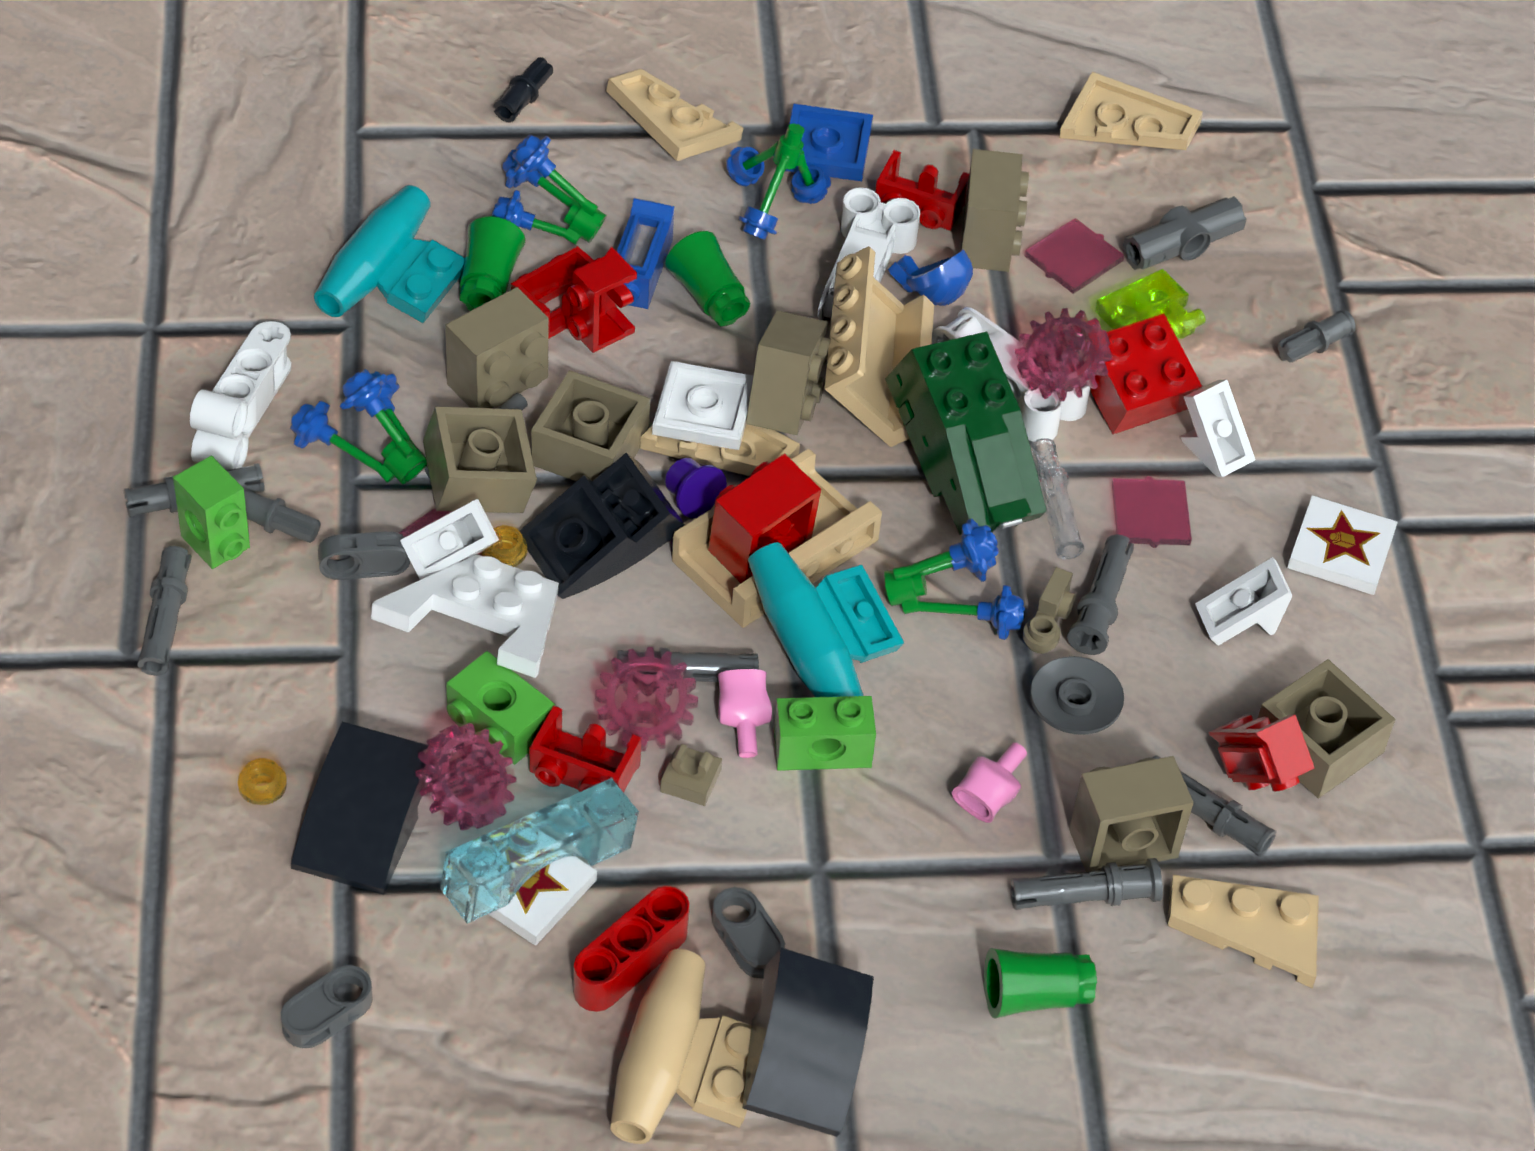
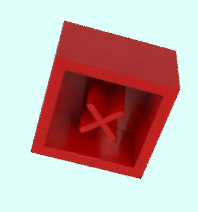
M1164 313L1089 337L1076 360V364L1085 367L1091 374L1090 391L1113 435L1187 410L1184 396L1202 388L1201 382Z
M785 453L771 463L768 461L761 463L754 469L749 478L737 486H727L717 496L708 551L740 583L746 581L753 576L748 558L760 548L779 542L789 553L812 538L821 488Z

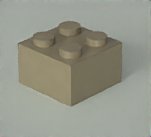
M973 149L964 206L961 251L964 250L973 268L1009 272L1011 256L1020 255L1022 231H1017L1016 226L1021 227L1025 225L1027 201L1020 200V197H1026L1029 181V172L1021 171L1023 154Z
M518 287L445 324L447 385L470 408L501 406L514 394L521 393L528 388H534L548 378V317Z
M776 311L758 344L746 424L798 435L804 420L811 422L816 403H820L825 385V378L820 377L822 365L827 364L828 349L831 342L830 338H825L827 321Z
M569 370L531 429V454L534 466L574 481H578L583 475L594 481L626 452L634 458L640 449V437L649 429L650 398Z
M435 406L423 439L436 511L453 512L478 499L485 512L524 513L537 477L522 410Z
M1329 659L1262 703L1258 718L1268 716L1270 723L1276 722L1288 715H1296L1315 769L1298 776V778L1318 799L1384 753L1396 720Z
M1174 756L1159 759L1144 758L1133 764L1113 768L1098 767L1090 772L1081 774L1069 831L1086 872L1101 870L1102 866L1110 862H1116L1119 867L1146 864L1147 859L1157 858L1158 862L1179 857L1194 802Z

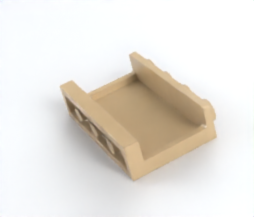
M867 246L854 254H848L841 261L837 262L830 327L831 342L828 349L824 389L887 445L893 447L909 439V436L885 378L911 349L932 344L934 304L925 295H922L903 305L873 277L876 252L870 246Z
M807 449L796 457L792 456L789 458L821 488V494L812 538L789 552V555L811 583H814L879 540L882 511L871 501L857 509L816 472V454ZM714 505L711 510L695 520L684 522L685 526L674 533L672 562L744 628L766 613L753 576L740 583L708 551Z

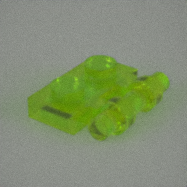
M1164 269L1098 299L1095 312L1113 330L1164 313L1176 337L1179 339L1193 334L1196 327L1206 322L1202 310L1197 308L1188 313L1183 308L1187 305L1189 294Z

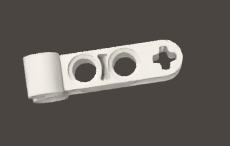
M861 187L853 188L844 195L841 233L846 240L824 288L818 309L819 320H824L825 317H832L837 262L841 261L848 254H854L870 246L876 252L873 277L880 283L892 254L908 253L915 248L920 219V209L915 202L905 198H896L888 201L886 204L880 203L881 200L877 193L868 188Z
M965 307L960 310L958 318L947 326H939L933 330V344L988 332L1020 407L1028 440L1036 443L1049 442L1057 436L1060 420L1075 421L1082 418L1086 413L1092 377L1085 367L1079 364L1068 363L1056 368L971 307Z
M273 321L262 322L256 325L212 391L202 389L197 393L190 412V426L193 429H197L191 449V457L194 462L199 463L212 455L225 470L243 467L248 453V438L291 370V361L287 357V345L290 342L291 333L286 325Z

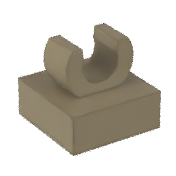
M677 744L661 779L660 792L706 806L721 772L722 758L712 756L711 753L706 751L703 753L687 748V745Z

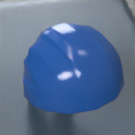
M964 250L947 259L918 268L911 256L904 255L888 269L894 279L908 293L918 292L921 296L925 295L934 305L940 306L952 304L965 293L973 275L971 260Z

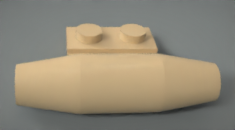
M685 949L669 951L640 1002L618 1069L610 1126L612 1133L626 1142L644 1144L650 1141L675 1092L692 1107L691 1110L739 1128L745 1119L747 1110L742 1109L751 1025L724 1015L719 1018L699 1019L705 962L698 954Z

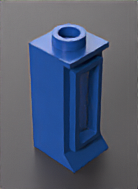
M633 199L631 214L617 252L637 272V279L627 284L624 283L631 291L634 299L633 303L629 304V306L648 309L673 241L674 206Z

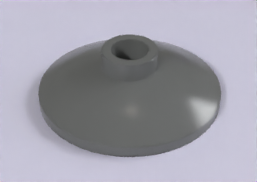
M1062 657L1048 662L1038 670L1031 684L1030 697L1037 714L1053 728L1070 734L1086 735L1105 730L1118 719L1124 705L1123 687L1116 675L1103 664L1084 657Z

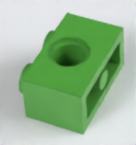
M212 455L173 477L181 537L211 569L218 567L228 560L236 559L243 551L250 548L244 488Z
M488 651L446 683L447 712L451 719L458 726L469 728L482 739L488 750L496 755H503L514 765L530 753V746L552 707L555 706V703L513 670L497 665V658Z
M872 696L777 698L774 722L777 771L872 768L876 740Z

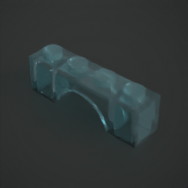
M610 778L447 851L440 889L468 924L509 905L516 892L532 875L556 860L569 856H581L585 858L590 866H593L630 849L639 811L614 780Z

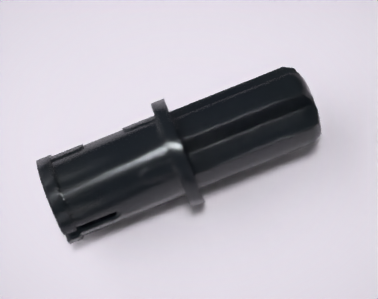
M537 58L522 75L514 76L509 82V89L494 103L493 108H496L494 112L502 121L514 122L526 105L537 100L539 96L538 90L553 74V66L547 63L545 58Z

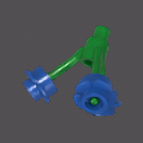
M790 124L786 134L782 135L779 141L761 153L752 147H736L731 150L730 157L726 160L727 172L731 179L741 186H749L750 183L755 184L759 180V177L764 172L765 160L773 157V162L777 165L760 209L757 210L748 206L744 217L739 216V221L745 223L742 231L766 240L768 233L777 234V231L774 229L779 218L769 215L768 212L786 169H794L796 166L799 168L792 178V192L795 194L794 197L797 201L814 204L821 201L828 193L827 188L831 186L830 177L824 174L822 169L817 166H807L805 154L802 150L804 143L801 140L805 130L801 125Z

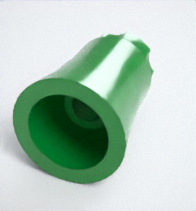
M489 216L481 217L472 221L468 227L466 259L460 282V301L470 311L507 292L510 277L516 261L525 246L526 239L522 230L506 219Z
M709 231L695 232L680 240L670 250L665 261L666 269L684 285L698 302L704 313L711 316L719 326L734 324L736 320L747 313L751 303L744 293L743 285L727 262L715 234Z
M990 948L986 954L984 991L989 1013L994 1019L1029 1011L1073 1008L1076 1004L1093 1003L1096 998V967L1088 954L1073 956L1070 952L1035 953Z

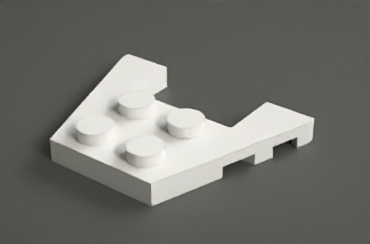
M476 554L377 599L372 603L371 619L408 633L431 610L509 637L498 649L497 665L536 678L545 649L547 633L551 625L559 583L544 578L536 572L524 571L501 563L494 557Z

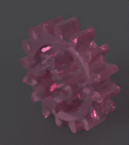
M1067 308L1062 309L1059 318H1054L1049 311L1046 312V322L1043 324L1032 320L1030 325L1033 333L1031 335L1021 333L1019 338L1023 347L1015 349V355L1019 362L1017 368L1022 379L1025 378L1028 388L1031 391L1039 388L1044 399H1047L1052 392H1056L1060 401H1065L1067 392L1073 391L1078 398L1082 397L1081 387L1085 385L1096 389L1098 387L1095 380L1096 374L1107 376L1108 370L1105 362L1112 360V354L1108 346L1110 341L1106 330L1101 329L1099 320L1094 318L1088 321L1085 311L1082 310L1074 318L1070 317Z
M648 646L645 657L638 658L637 653L632 648L628 650V662L623 663L615 657L611 660V666L614 671L613 675L601 672L600 683L607 689L596 690L595 701L606 705L597 709V716L599 720L611 719L606 727V733L609 736L619 731L623 733L622 746L627 747L632 735L642 737L641 751L646 752L648 743L652 740L656 741L660 749H664L667 735L670 734L678 741L682 738L683 732L679 726L680 723L692 726L694 716L686 709L697 708L698 697L687 693L696 689L695 678H682L687 671V665L685 662H682L673 667L671 665V652H665L661 659L654 658L653 647ZM640 671H653L657 672V674H640ZM619 685H621L624 693L627 695V699L621 703V707L617 710L615 694ZM676 688L679 703L676 711L673 713L666 699L672 695V691ZM638 692L639 694L643 693L646 697L654 693L655 705H651L647 701L639 705ZM649 723L653 724L654 727H639L636 724Z
M467 723L459 728L455 724L439 731V734L428 738L426 742L429 748L418 755V758L426 764V767L416 771V777L426 780L427 787L419 791L420 795L424 797L431 795L434 801L429 811L433 814L442 810L445 812L443 824L448 826L458 822L461 831L473 827L480 829L494 823V819L504 816L507 813L504 804L514 801L515 798L507 790V786L517 782L515 776L506 772V767L513 763L512 758H502L499 754L503 747L501 740L491 744L488 742L489 730L485 728L475 733L473 723Z

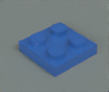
M793 104L789 125L792 123L799 124L805 130L801 140L804 143L802 150L805 154L807 166H817L829 177L862 182L873 114ZM796 166L794 169H786L785 171L797 172L799 168Z

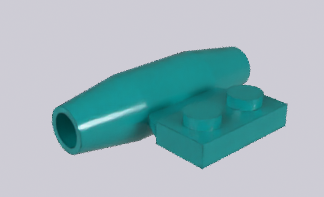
M406 185L370 213L335 255L315 292L314 300L321 311L331 317H340L378 287L387 299L388 304L421 323L427 320L462 276L466 258L433 239L430 242L414 239L431 206L430 200L424 191L416 186Z
M772 543L754 552L748 558V562L764 611L800 679L814 697L864 696L852 660H858L860 663L896 652L904 644V641L863 565L827 575L815 588L781 543Z

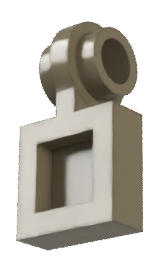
M1058 567L1055 568L1040 598L1035 617L1029 620L1024 627L1023 639L1031 651L1044 654L1058 645L1061 631L1057 621L1059 617L1063 619L1068 618L1076 597L1075 593L1069 592L1073 573Z

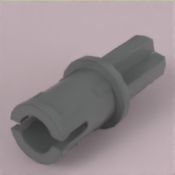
M1340 310L1319 322L1310 321L1306 323L1303 330L1282 339L1278 343L1279 357L1283 361L1293 363L1315 351L1317 353L1325 352L1330 344L1354 334L1356 324L1352 315L1346 310Z
M244 488L248 520L264 526V530L268 533H273L276 529L308 543L316 539L321 526L319 520L287 508L285 501L281 498L273 500Z

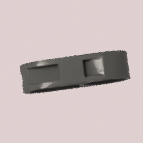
M371 532L330 536L319 544V569L325 577L333 580L399 575L410 565V559L400 542L405 537L396 532ZM336 555L351 556L350 558L343 560L330 559V557Z
M732 887L723 890L717 895L713 904L712 916L715 931L745 974L754 978L764 979V970L767 963L781 947L785 948L782 934L758 898L751 891ZM737 905L745 908L749 912V917L744 921L732 922L726 919L722 912L729 906Z
M340 966L291 997L284 1004L281 1011L282 1031L287 1042L303 1049L313 1048L363 1016L370 1009L373 1002L372 983L368 973L357 966ZM343 984H355L362 989V994L353 1001H342L334 995L335 990Z

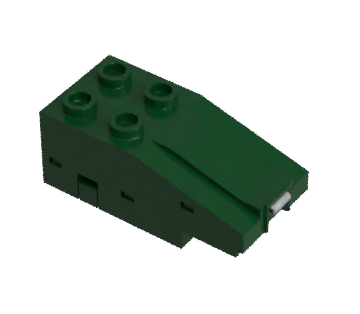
M988 332L911 349L885 380L896 407L899 409L898 412L934 497L944 496L959 535H962V525L971 518L978 526L987 525L991 528V532H993L998 527L1001 529L1011 526L1016 527L1023 522L1035 520L1044 515L1047 510L1022 413Z

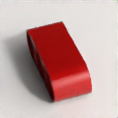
M662 886L652 890L577 955L574 962L573 993L575 1001L580 1007L594 1012L610 1008L659 966L669 951L678 949L685 942L688 934L690 904L688 897L682 890L672 886ZM660 917H671L673 919L664 920L660 919ZM625 947H637L639 949L627 950ZM592 977H601V978H603L604 980H601V981H592V980H589V978H592Z

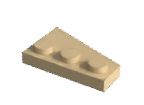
M642 69L615 76L608 80L606 92L676 161L741 140L744 127L733 121L728 123V125L720 122L713 117L714 110L703 104L694 107L680 99L679 90Z
M1092 72L1062 124L1059 138L1186 150L1201 123L1203 112Z
M749 424L745 426L739 450L652 435L653 425L640 437V449L679 459L691 458L699 464L713 465L719 469L750 476L761 463L766 461L771 463L784 453L788 457H796L799 455L800 449L799 443L775 430Z
M1173 875L1169 895V927L1222 950L1232 947L1255 957L1254 963L1269 970L1272 969V966H1276L1298 976L1296 982L1310 988L1314 986L1317 970L1318 895Z

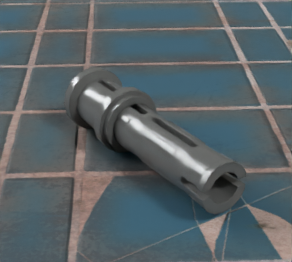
M1116 534L1107 538L1090 592L1080 599L1077 606L1078 620L1075 624L1071 625L1068 631V642L1075 650L1083 654L1097 655L1104 652L1108 646L1109 636L1107 631L1109 626L1114 624L1118 616V607L1115 603L1123 582L1128 562L1134 551L1133 542L1128 544L1130 539L1123 535Z
M1157 858L1147 859L1146 864L1119 867L1116 862H1110L1102 866L1101 870L1011 879V898L1014 910L1105 900V903L1111 906H1118L1122 900L1150 898L1152 902L1162 900L1163 895L1162 875Z

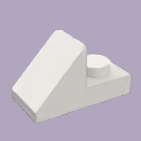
M1227 379L1216 380L1184 396L1195 429L1180 436V438L1216 477H1224L1255 461Z
M478 499L400 540L420 580L466 558L479 554L499 541Z
M1272 557L1198 601L1195 605L1210 639L1219 646L1256 623L1270 635H1273L1289 605L1292 593L1277 561Z

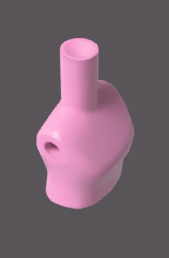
M739 669L723 671L718 674L720 690L718 720L722 725L737 728L738 753L741 758H752L758 755L756 727L767 724L772 719V705L766 690L767 673L763 670Z
M1012 743L997 762L983 756H978L968 769L965 778L953 789V799L975 818L986 823L992 822L998 811L1012 802L1021 789L1020 782L1012 773L1027 756L1025 748L1018 743Z

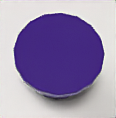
M682 458L676 461L668 470L665 478L666 488L676 496L678 509L684 516L692 519L698 518L711 510L719 493L727 487L726 476L719 468L713 465L701 466L691 458Z

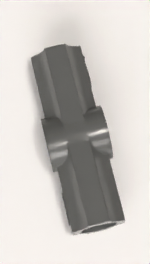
M1226 197L1193 211H1189L1186 206H1178L1171 209L1163 216L1159 224L1125 237L1123 248L1126 252L1127 262L1134 270H1143L1178 255L1186 261L1196 259L1208 249L1211 242L1244 230L1247 219L1243 213L1242 204L1235 197Z

